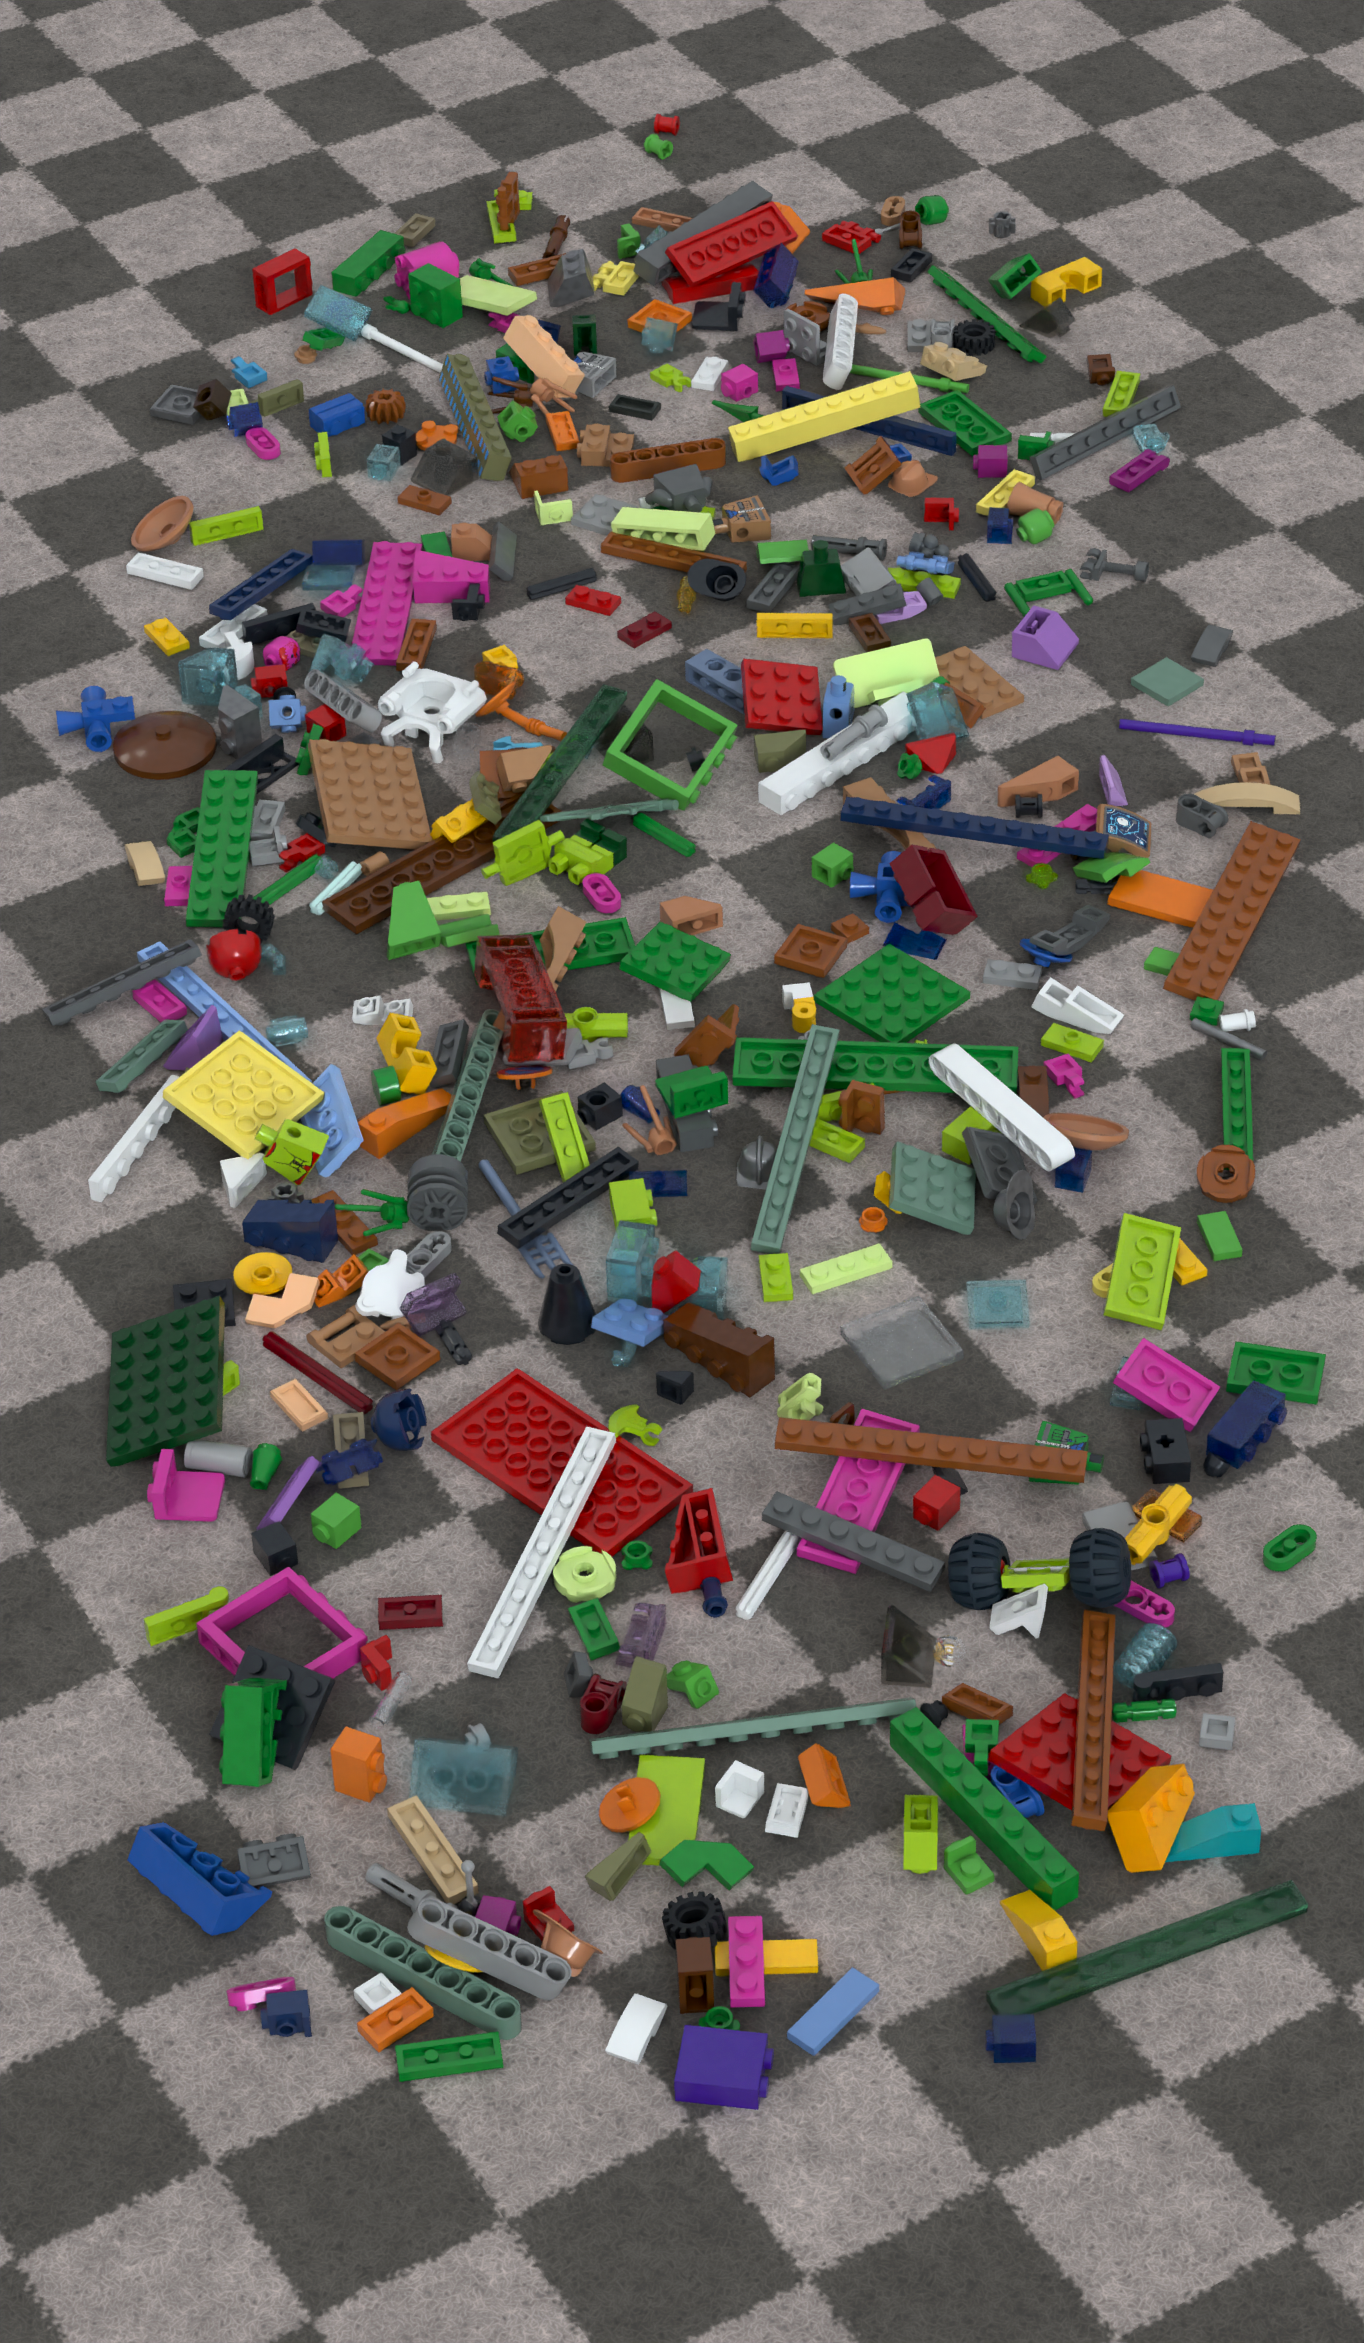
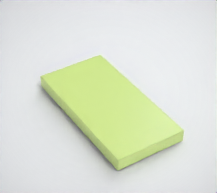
M469 275L460 278L462 305L508 316L537 300L535 291Z

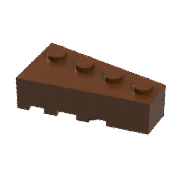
M691 1302L686 1303L663 1320L664 1340L667 1345L673 1349H679L686 1354L691 1362H698L704 1366L713 1377H720L729 1383L735 1392H742L750 1398L775 1380L774 1337L765 1335L762 1338L757 1335L755 1329L746 1327L743 1330L736 1327L735 1321L729 1318L722 1321L718 1319L716 1313Z

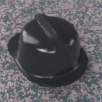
M702 559L695 562L688 571L687 580L695 592L713 597L719 601L734 599L738 594H741L746 585L744 570L739 565L715 559Z

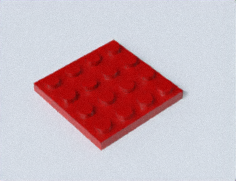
M1064 1693L991 1749L988 1761L1072 1811L1078 1700ZM1112 1720L1108 1810L1150 1767L1167 1766L1170 1764L1172 1757L1170 1754Z

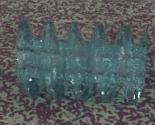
M1155 1623L1142 1625L1114 1663L1113 1674L1118 1682L1133 1689V1680L1137 1674L1159 1671L1165 1664V1660L1171 1656V1652L1177 1648L1175 1636L1170 1630Z

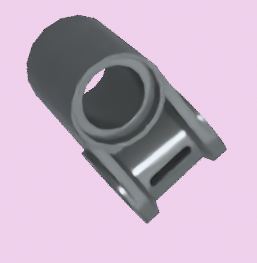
M1183 794L1178 798L1176 822L1180 826L1195 831L1204 837L1212 838L1216 834L1217 829L1226 825L1229 820L1224 808L1201 799L1197 795Z

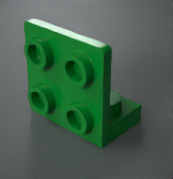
M701 1066L655 1080V1086L675 1119L728 1104V1077L724 1071L712 1074L708 1066Z

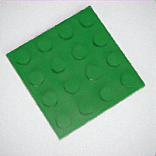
M891 944L886 945L814 994V1001L818 1005L877 1041L907 1043L970 999L969 990Z

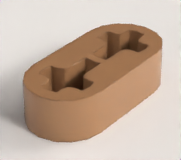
M892 196L885 200L881 210V223L883 225L893 226L900 223V214L905 211L904 198Z

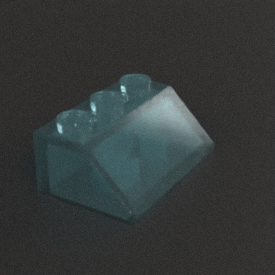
M419 1737L414 1740L409 1798L417 1795L424 1807L506 1816L516 1777L518 1747Z

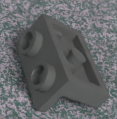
M293 1833L284 1834L276 1837V1841L264 1844L262 1840H253L244 1843L243 1848L237 1849L241 1872L250 1877L248 1883L255 1888L311 1878L303 1836L296 1837V1834Z

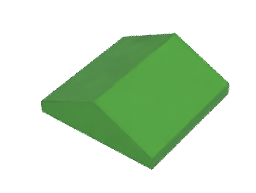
M807 539L757 543V558L760 564L800 561L802 552L809 551Z

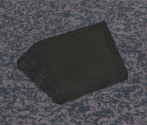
M624 704L593 745L604 757L633 714L629 707ZM644 723L624 751V754L641 764L654 760L653 732Z
M893 1605L887 1607L881 1653V1684L930 1688L932 1685L935 1660L934 1649L936 1648L937 1638Z

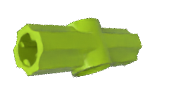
M591 1007L578 1008L574 1013H544L543 1030L579 1028L582 1040H588L589 1043L597 1038H628V1014L597 1013Z

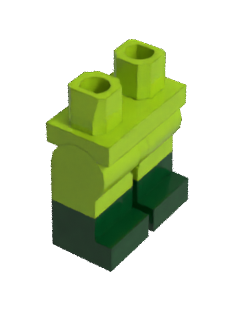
M586 819L580 824L581 830L571 838H566L564 841L554 845L555 855L549 859V871L555 875H559L564 870L567 871L569 880L576 885L581 884L584 877L589 874L600 873L604 875L627 858V837L610 829L605 831V827Z

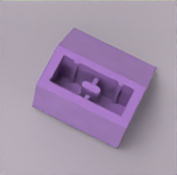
M1033 605L1012 632V657L1059 670L1079 644V638L1056 611Z

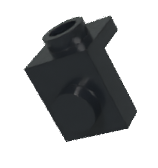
M470 583L467 600H452L453 620L478 621L480 609L485 608V594H481L480 583Z

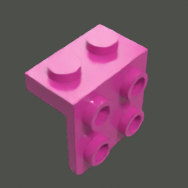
M161 1449L159 1461H154L153 1464L154 1482L153 1484L149 1483L147 1490V1500L153 1504L155 1519L215 1521L218 1516L225 1485L224 1474L177 1471L174 1449Z

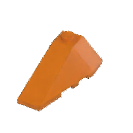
M892 277L806 289L805 295L813 300L835 304L840 294H848L857 300L859 309L880 312L881 315L894 314V311L901 310L905 288Z
M440 1088L378 1108L358 1118L357 1122L364 1140L360 1147L376 1158H382L446 1113L451 1094Z

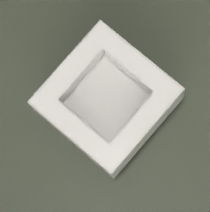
M382 1972L354 1989V1998L369 2014L402 1994Z

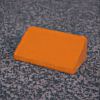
M816 1743L798 1756V1760L812 1804L834 1808L851 1806L837 1757Z

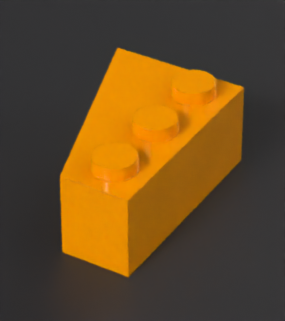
M1185 1764L1150 1767L1108 1810L1107 1818L1127 1871L1134 1873L1162 1870L1195 1795L1193 1781L1187 1773Z

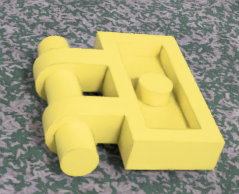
M612 261L602 264L598 269V274L593 275L594 291L603 286V292L624 296L639 277V275L633 272L635 264L620 261L618 265H614Z

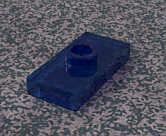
M687 1170L629 1172V1180L644 1179L646 1190L651 1189L652 1197L687 1196Z

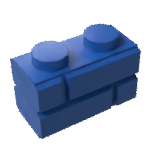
M351 393L309 408L310 426L318 433L327 432L328 437L338 435L340 432L350 428L358 427L365 423L363 403Z

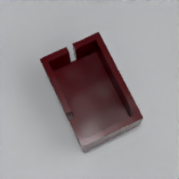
M912 844L889 863L894 872L895 880L900 884L905 894V901L914 908L913 912L916 916V923L922 930L955 935L978 917L945 850L927 849V847Z

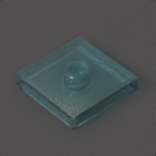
M308 565L302 581V590H348L354 585L356 566Z
M1026 1280L966 1281L969 1329L1029 1328Z

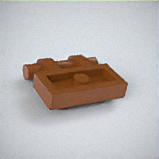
M509 172L505 180H502L501 186L497 188L496 204L499 208L497 222L500 224V230L502 231L508 230V223H514L520 213L517 172Z

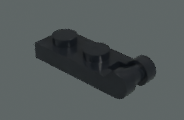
M1221 1663L1137 1674L1133 1680V1689L1135 1691L1133 1692L1132 1702L1161 1701L1162 1699L1178 1701L1184 1697L1198 1695L1208 1697L1215 1693L1222 1692L1224 1674Z

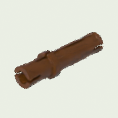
M559 215L555 225L551 228L550 239L542 256L543 259L559 254L561 245L568 236L567 229L571 223L569 217L564 222L566 215Z

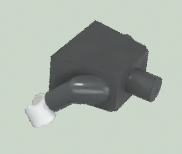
M697 464L654 474V491L648 493L645 497L638 498L640 508L651 509L657 503L668 510L701 512L702 508L706 505V497L710 495L713 481L707 476L702 479Z

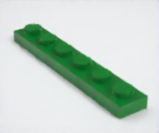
M1221 1048L1223 1145H1233L1241 1148L1250 1160L1252 1159L1253 1161L1250 1049Z

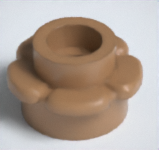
M302 345L294 353V356L299 363L309 364L315 361L317 353L309 345Z

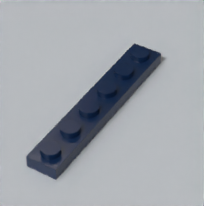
M295 549L289 550L209 605V614L218 616L222 620H232L312 565L313 555Z

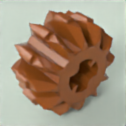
M383 389L382 391L375 390L373 394L368 395L365 409L367 417H370L371 422L377 421L378 425L386 422L388 425L389 421L397 423L398 418H403L406 404L404 397L401 396L399 391L394 392L393 389Z

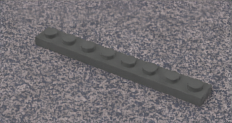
M1166 386L1029 457L1036 478L1043 480L1181 408L1175 386Z

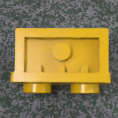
M473 799L465 804L457 806L446 816L439 817L431 826L433 829L430 836L434 840L444 835L451 843H454L487 822L488 819L475 810Z

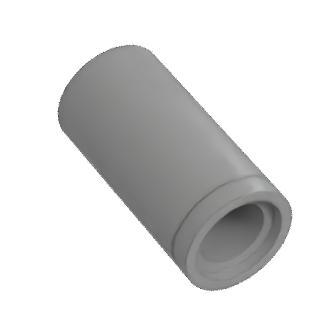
M197 1439L187 1443L184 1465L188 1469L246 1478L252 1465L251 1447Z

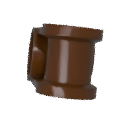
M909 210L900 214L899 249H903L904 246L922 248L920 214L916 211Z

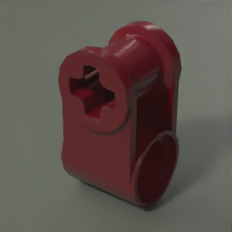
M593 1674L588 1688L580 1701L581 1727L585 1732L600 1734L609 1728L617 1710L622 1705L627 1687L626 1681L621 1680L617 1683L602 1679L599 1674Z

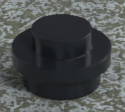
M692 747V751L686 752L692 772L699 770L705 759L702 750L696 752L695 747Z

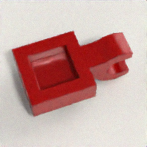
M308 833L287 844L288 850H284L279 854V858L285 861L279 865V868L284 872H288L296 867L299 861L304 862L315 854L318 856L324 854L325 844Z

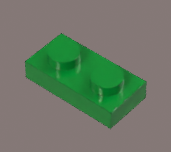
M325 327L305 331L302 340L309 343L310 348L322 351L326 348L332 349L333 347L341 346L345 336Z
M313 723L310 733L305 732L303 735L301 747L295 762L300 763L297 770L299 775H307L311 767L308 752L309 740L320 739L323 730L322 726Z
M598 1597L568 1608L571 1621L590 1661L620 1650L619 1641Z

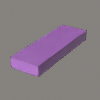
M313 1456L308 1457L296 1468L257 1526V1530L282 1521L320 1464L318 1460Z

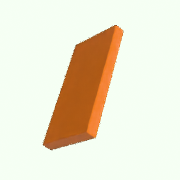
M1140 870L1132 877L1122 875L1119 877L1108 897L1107 905L1194 928L1213 890Z

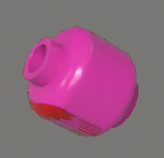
M285 636L277 637L263 649L265 666L285 664L286 671L293 667L300 660V647L294 639Z

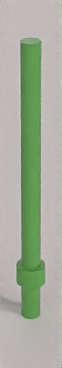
M852 364L850 371L851 374L880 379L903 374L901 372ZM912 374L916 384L920 386L938 388L939 391L948 393L949 391L956 390L961 393H968L969 384L954 382L950 378L941 377V379Z

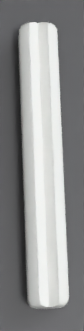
M784 1531L737 1604V1617L744 1620L752 1618L798 1546L801 1537Z

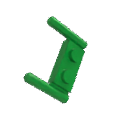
M1067 569L1064 573L1063 571H1057L1018 580L1014 585L1009 582L1004 586V590L1023 617L1030 610L1026 602L1070 593L1071 589L1076 591L1085 605L1093 603L1092 596L1072 569Z

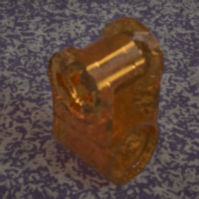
M481 661L474 666V680L478 681V687L488 695H497L514 681V689L508 698L512 700L516 695V689L521 687L525 680L522 672L514 667L498 665L490 661Z

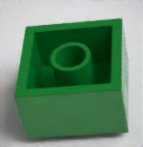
M430 263L408 274L410 307L414 315L420 316L441 328H445L463 318L459 278Z

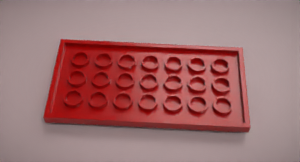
M516 1368L431 1431V1440L542 1516L585 1428L591 1427L608 1432L609 1429ZM618 1436L570 1536L583 1545L592 1547V1551L602 1554L603 1550L612 1557L678 1506L682 1495L693 1493V1484L621 1436Z

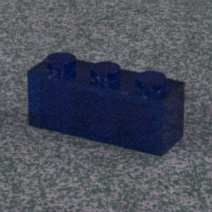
M782 242L764 254L753 290L769 308H775L778 305L782 306L789 300L794 277L797 274L796 270L799 261Z
M1253 1380L1208 1433L1206 1455L1211 1451L1227 1460L1231 1464L1230 1466L1239 1469L1245 1461L1250 1462L1256 1453L1257 1446L1261 1442L1266 1443L1268 1441L1272 1428L1276 1424L1281 1425L1287 1415V1408H1285L1286 1394Z

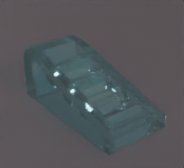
M324 633L310 671L317 669L324 672L337 656L342 640Z

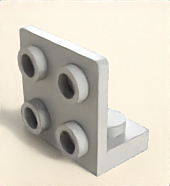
M790 309L784 310V337L789 339V352L800 356L803 360L809 361L816 366L825 362L827 343L820 340V326Z

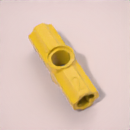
M1178 1484L1168 1486L1155 1503L1143 1508L1140 1521L1125 1537L1132 1565L1142 1564L1157 1545L1164 1544L1168 1540L1169 1530L1192 1504V1496L1188 1494L1184 1487Z

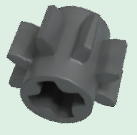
M1005 211L995 213L994 218H989V233H994V236L997 238L1009 237L1011 233H1016V218H1011V214Z
M281 1183L274 1189H271V1196L267 1197V1199L301 1203L304 1200L303 1192H298L297 1185Z

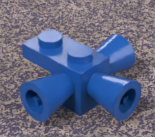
M89 686L82 691V712L56 710L59 736L84 728L86 745L95 752L105 751L111 746V722L135 720L132 696L106 699L105 690L99 686Z
M889 851L882 856L881 863L878 865L877 878L852 871L850 876V898L877 894L875 915L880 921L892 923L900 919L902 915L901 906L911 907L905 901V894L900 884L895 880L894 872L889 864L901 854L898 851Z

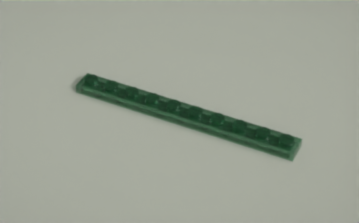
M602 685L493 834V842L540 820V816L545 813L627 700L626 690Z
M1291 1879L986 1992V2001L1002 2026L1307 1913L1308 1903Z

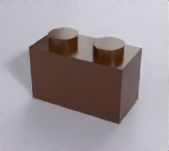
M710 1937L675 1939L680 2014L708 2012V2010L714 2007Z

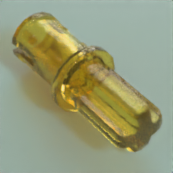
M685 576L680 580V588L677 591L678 610L689 613L691 612L692 603L696 599V592L690 587L687 580L688 576Z

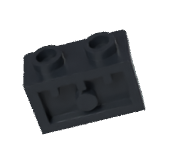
M302 607L296 632L309 637L314 636L326 639L333 643L345 644L351 619Z

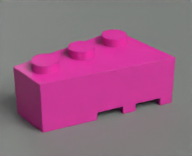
M415 550L413 574L415 603H452L453 599L467 600L470 583H480L481 594H485V602H489L490 576L488 564Z

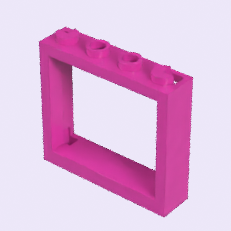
M290 1567L285 1568L196 1623L199 1643L234 1676L245 1652L225 1632L289 1593L343 1641L304 1667L333 1679L361 1661L360 1647L366 1645L368 1639L361 1628H355L341 1610L333 1608L321 1592L317 1593L309 1586L304 1576L297 1575Z

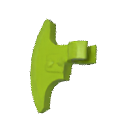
M628 1405L618 1409L611 1415L608 1429L609 1432L615 1433L616 1438L624 1432L641 1436V1440L647 1446H655L660 1440L651 1437L648 1432L659 1435L662 1428L656 1423L646 1425L648 1420L637 1414L640 1406Z

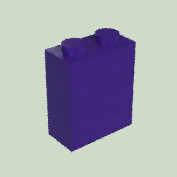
M685 2025L674 2079L675 2101L759 2110L760 2098H767L769 2077L764 2076L765 2069L772 2070L774 2049L768 2048V2034Z

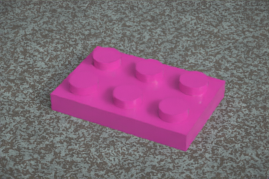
M1145 1338L1138 1344L1113 1381L1115 1385L1168 1419L1182 1418L1184 1429L1190 1433L1220 1389V1386Z

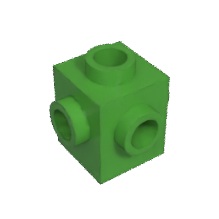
M514 400L497 416L503 432L512 440L517 439L519 442H525L538 428L535 413L529 407H522Z

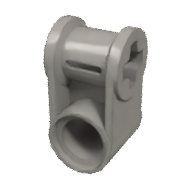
M931 319V345L935 342H942L947 344L948 348H953L955 319L950 321Z

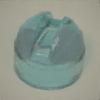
M329 856L322 857L315 868V873L325 879L334 878L332 873L334 871L338 873L339 871L337 862Z

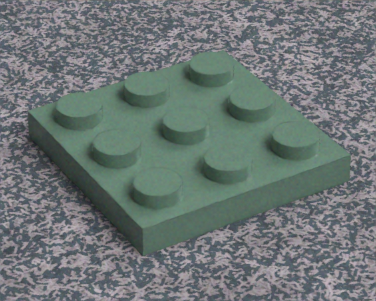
M897 1141L892 1148L889 1208L958 1233L970 1235L974 1229L976 1171L967 1165L956 1163L939 1155H934Z

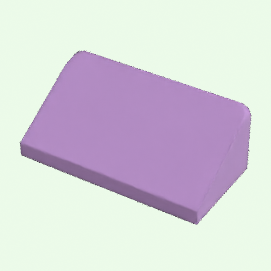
M1102 755L1100 757L1099 777L1107 804L1113 806L1128 805L1118 772L1107 757Z

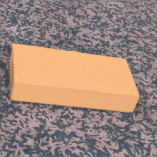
M297 1379L270 1391L271 1398L302 1432L328 1419V1413Z

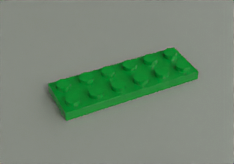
M626 917L586 923L582 930L586 934L579 948L573 947L577 953L570 965L564 963V966L568 967L567 970L620 962L635 947ZM544 930L466 943V952L476 985L544 974L545 958L540 943Z

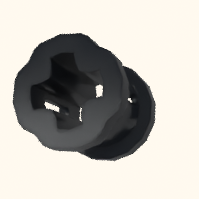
M1038 794L1037 797H1020V795H1015L1016 818H1020L1021 815L1043 817L1042 794Z

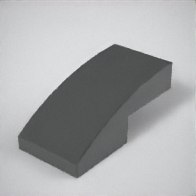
M1208 625L1191 656L1192 662L1216 667L1222 652H1225L1228 648L1233 630Z

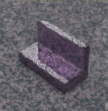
M456 1273L406 1294L399 1309L418 1336L435 1330L442 1319L452 1322L466 1314V1309L455 1295L461 1284V1280Z

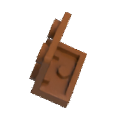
M732 1004L718 1020L707 1015L675 1048L674 1056L689 1054L692 1065H697V1067L712 1066L719 1058L720 1053L725 1048L729 1049L737 1038L735 1031L739 1022V1006Z

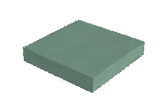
M1166 657L1132 677L1131 685L1169 707L1204 685V678Z

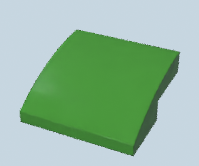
M1121 852L1105 853L1104 859L1091 857L1073 867V870L1077 877L1107 883L1116 875L1132 877L1151 862L1146 857Z
M489 914L438 925L441 931L440 943L445 947L500 935L498 925L491 924Z

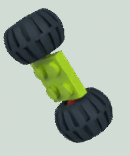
M1094 1528L1084 1531L1073 1540L1069 1558L1016 1560L1010 1566L1009 1554L1003 1541L991 1534L973 1533L958 1539L951 1547L948 1559L949 1587L951 1595L957 1604L973 1610L992 1609L993 1604L1005 1600L1008 1596L1009 1588H1012L1013 1592L1021 1593L1032 1589L1031 1587L1045 1584L1048 1587V1591H1058L1063 1589V1586L1070 1581L1072 1591L1080 1602L1092 1607L1105 1608L1123 1601L1129 1593L1131 1585L1130 1551L1125 1538L1121 1534L1110 1529Z

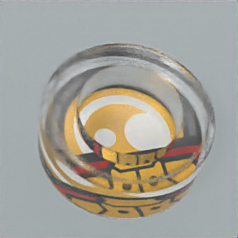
M945 1635L937 1639L933 1649V1656L939 1664L946 1667H955L963 1662L967 1648L959 1638Z

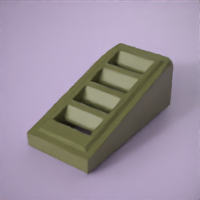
M638 1832L585 1875L590 1888L609 1901H613L651 1853L645 1836Z

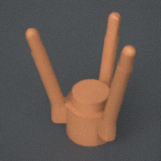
M539 378L531 386V400L538 405L545 417L549 412L542 402L545 401L547 403L551 399L568 411L575 412V409L569 406V404L561 398L554 396V390L573 399H577L576 394L550 382L547 378Z
M641 1085L640 1090L656 1127L650 1130L647 1141L629 1124L623 1123L622 1126L645 1147L648 1153L655 1152L657 1155L670 1153L674 1150L677 1142L673 1137L669 1118L667 1116L663 1118L664 1128L646 1087Z

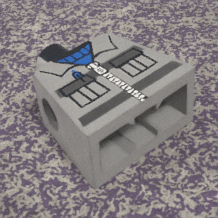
M579 352L572 359L585 374L576 391L594 398L616 378V358Z

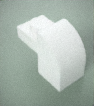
M234 631L224 633V649L213 651L215 671L223 684L240 680L248 676L254 669L252 642L244 643L242 639H238Z

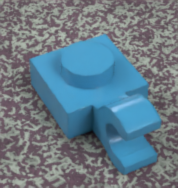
M240 356L231 359V362L236 367L231 371L235 374V378L247 388L267 381V372L255 362L247 364Z

